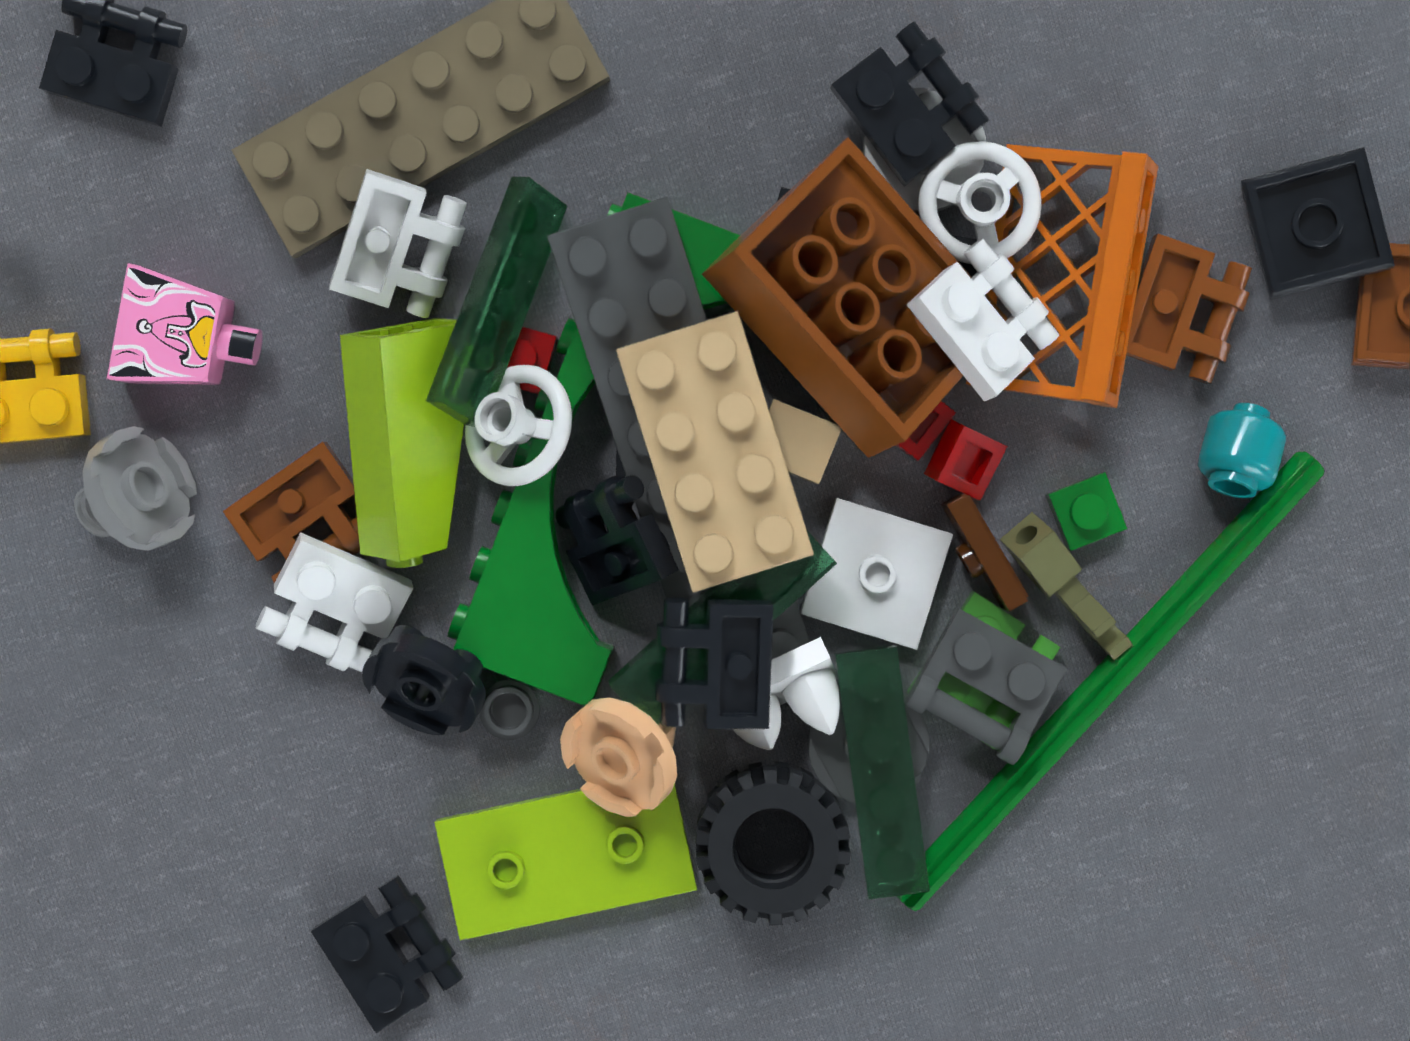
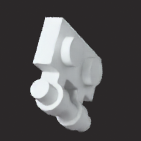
M366 169L329 284V290L389 308L395 287L399 286L412 291L406 311L418 317L429 318L435 298H442L448 281L443 274L452 247L460 246L465 227L460 225L467 203L456 197L444 195L437 216L421 213L420 211L427 193L426 188ZM413 234L429 239L420 268L403 264Z
M981 238L963 253L977 271L972 278L956 262L944 269L907 306L985 402L998 396L1035 359L1020 341V338L1025 333L1028 334L1040 350L1054 342L1059 337V333L1047 320L1046 316L1049 311L1039 298L1031 299L1011 273L1015 268L1005 255L1000 254L996 256L985 240ZM991 289L1012 314L1006 321H1004L985 297Z
M300 532L274 583V593L293 602L286 614L265 606L257 620L256 629L275 636L276 644L292 651L299 646L325 657L326 664L341 671H345L350 667L362 672L363 666L372 650L358 645L363 632H368L382 639L389 636L413 590L412 580ZM314 610L343 622L336 635L308 624Z

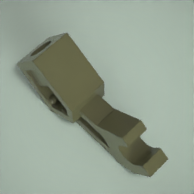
M1033 512L999 539L1026 576L1048 599L1055 594L1088 635L1113 660L1133 645L1129 638L1115 625L1116 621L1112 615L1075 577L1082 571V568L1054 530Z

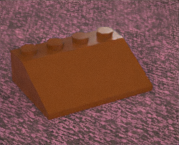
M849 137L843 140L767 210L702 273L706 280L735 312L738 311L739 316L868 458L906 441L963 377V374L907 306L944 269L958 261ZM986 294L985 297L996 309V311L1000 314V316L1004 319V321H1006L1008 319L1006 315Z

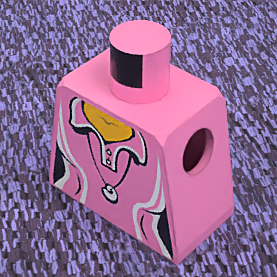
M127 263L107 379L131 384L218 385L222 379L225 361L253 366L257 364L262 347V331L232 325L235 308L233 300L147 268Z

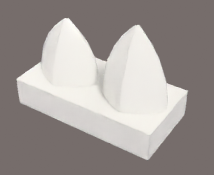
M821 637L772 659L769 729H733L747 743L765 750L773 749L781 728L782 712L780 705L786 702L793 712L806 724L828 735L834 733L840 711L839 688L836 681L839 677Z

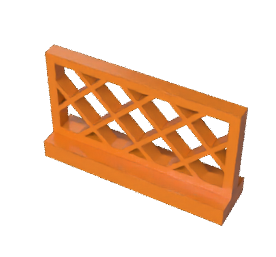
M1007 144V148L1017 153L1026 162L1044 163L1056 180L1041 191L1042 205L1064 189L1081 214L1054 235L1050 233L1042 220L1039 219L1037 229L1046 241L1020 261H1017L1013 255L1007 258L1015 268L1011 273L1014 278L1018 276L1032 297L1039 298L1049 311L1047 317L1060 336L1049 346L1033 355L1035 359L1003 391L1117 408L1158 165L1146 153L1122 151V155ZM1056 165L1073 167L1062 175ZM1090 168L1112 170L1108 193L1087 208L1070 186V183ZM1017 184L1009 190L1010 204L1006 213L995 222L998 242L1008 236L1009 231L1019 223L1022 215L1023 196L1017 188ZM1015 198L1020 204L1021 208H1019L1012 214ZM1105 210L1101 228L1094 217ZM1086 223H1089L1100 238L1098 253L1077 269L1059 244ZM1053 250L1070 275L1042 296L1025 270ZM1094 271L1091 288L1084 278ZM1075 284H1078L1089 299L1088 311L1084 318L1067 330L1049 304ZM991 289L987 295L996 304L998 297ZM1084 331L1080 348L1074 338ZM1066 344L1079 360L1075 387L1052 384L1039 366L1040 363ZM1032 370L1039 382L1021 380L1020 378Z

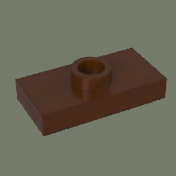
M958 494L941 504L963 542L955 547V551L971 578L975 579L980 575L983 576L1001 609L1010 612L1027 602V597H1029L970 495Z

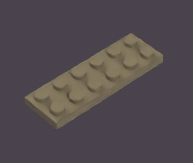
M495 0L233 148L231 151L288 252L296 259L347 230L366 169L424 187L611 80L567 0Z

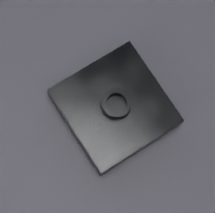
M1364 147L1241 180V187L1270 300L1395 267Z

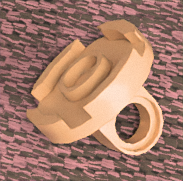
M611 697L594 699L565 723L560 737L564 764L567 769L575 764L578 773L586 781L580 788L587 798L606 811L625 817L636 816L643 809L653 810L672 792L677 779L676 755L672 749L676 727H667L660 724V702L642 700L631 704Z

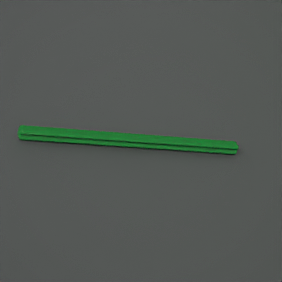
M1305 451L1295 453L1278 471L1274 484L1269 488L1261 490L1130 630L1126 636L1133 645L1115 660L1107 655L1029 739L1019 760L1014 765L1007 763L894 884L893 891L902 903L913 911L920 910L1319 481L1325 472L1319 461Z

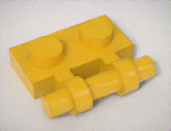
M52 328L31 330L30 335L27 337L1 339L0 337V444L91 435L85 375H61L59 358L80 355L81 344L77 332L55 334ZM33 361L36 378L7 381L6 363Z

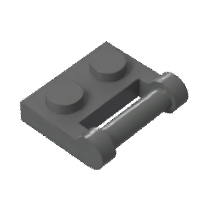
M957 607L906 698L905 706L920 714L925 710L931 712L997 749V757L1014 765L1023 754L1032 731L1067 668ZM947 672L1017 711L1009 728L938 689L939 682L944 673Z

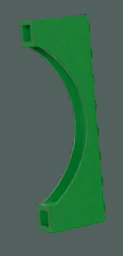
M627 192L623 206L621 207L613 203L607 216L650 202V200ZM672 209L703 310L728 304L702 273L740 235ZM568 318L556 352L565 355L557 379L568 394L573 422L579 407L594 387L595 381L575 320ZM540 389L534 409L544 412L541 419L553 421L551 402L546 393ZM531 437L527 442L519 444L513 466L520 467L533 461L543 451L549 440ZM557 462L549 472L536 481L515 486L513 492L503 489L491 519L492 524L500 526L492 549L484 546L480 548L469 577L470 581L478 583L470 606L463 603L459 604L447 637L456 640L453 650L469 651L481 661L484 668L585 706L591 700H594L614 646L600 641L584 616L569 585L561 560L554 518Z

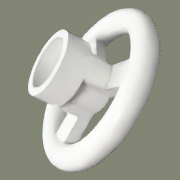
M984 141L958 145L933 163L924 176L918 199L920 219L957 261L967 264L971 263L963 253L971 245L958 241L947 232L938 215L937 200L958 206L962 215L968 221L974 223L977 241L983 238L996 256L1004 254L1006 258L1016 254L1030 240L1039 223L1042 207L1040 187L1035 174L1027 162L1007 147ZM973 160H987L1004 167L998 175L992 173L976 174L970 177L963 186L944 180L954 168ZM1018 183L1023 196L1021 218L1013 232L998 242L995 222L1006 213L1010 204L1009 190ZM981 191L989 195L992 201L989 211L981 212L973 207L971 197L974 192Z
M515 365L505 368L489 378L476 393L469 407L465 424V440L468 454L478 471L489 480L505 486L525 485L536 481L549 472L562 456L571 433L572 409L568 394L554 375L538 366ZM520 383L533 384L546 393L552 405L553 421L535 418L534 414L525 408ZM531 437L549 440L539 456L530 463L515 468L501 465L516 444H523L530 440ZM484 439L491 442L487 448Z

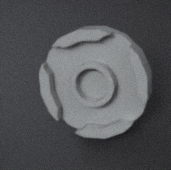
M133 426L107 435L88 452L83 467L84 487L76 493L74 508L79 522L93 535L99 537L111 536L129 548L149 551L181 538L193 525L195 514L188 517L190 511L189 498L197 495L196 483L187 461L170 441L164 437L154 441L147 435L140 434L144 428Z

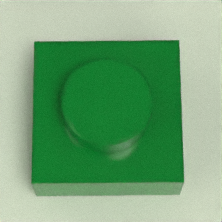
M1106 472L1098 473L1045 494L1063 542L1069 551L1127 529Z

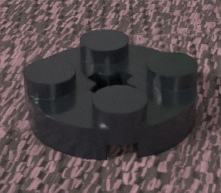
M408 625L396 626L390 636L381 639L374 647L362 669V678L366 689L370 694L373 687L376 686L379 693L386 698L381 708L390 717L409 728L430 735H444L449 726H460L459 733L468 730L478 716L486 697L485 688L480 679L483 665L474 654L461 649L453 650L439 641L425 637L419 630Z

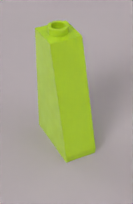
M433 318L340 335L360 554L386 559V566L406 568L417 566L423 563V555L447 549L476 341V321Z

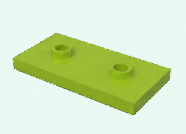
M676 783L672 792L653 810L643 809L636 816L625 817L606 811L587 798L581 789L443 817L436 819L434 822L460 940L697 891V882Z

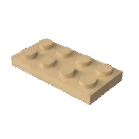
M738 311L616 349L692 592L814 555Z

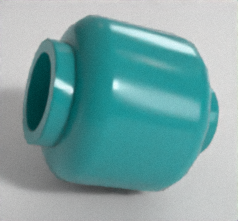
M1237 403L1234 405L1233 410L1220 411L1210 417L1197 466L1201 473L1209 479V487L1216 492L1237 498L1254 497L1257 491L1269 488L1274 484L1286 443V434L1278 423L1270 419V412L1266 408L1252 403Z

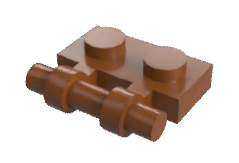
M1159 233L1154 235L1140 271L1126 356L1171 371L1175 370L1183 349L1196 355L1188 377L1205 384H1212L1218 364L1225 363L1231 345L1226 341L1237 311L1243 312L1250 293L1245 291V287L1252 268L1238 262L1229 261L1221 282L1208 277L1216 253ZM1200 298L1214 304L1204 333L1189 329Z
M322 441L223 511L257 562L263 561L277 550H280L287 560L300 532L303 533L323 518L334 533L322 540V542L349 552L352 555L360 552L357 517L352 519L342 507L343 504L355 497L354 482L327 442ZM281 570L271 576L274 583Z

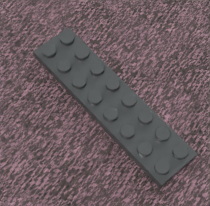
M668 197L650 201L547 235L626 477L630 475L637 476L644 485L643 496L635 500L639 517L642 518L653 514L660 531L669 543L670 552L679 568L678 571L660 580L666 599H688L689 623L707 624V599L770 600L774 605L772 659L809 643L785 564L697 592H692L616 351V349L707 321ZM688 648L687 663L693 680H705L706 648Z

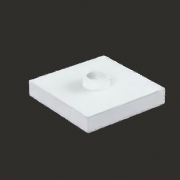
M836 498L800 614L917 650L953 534Z

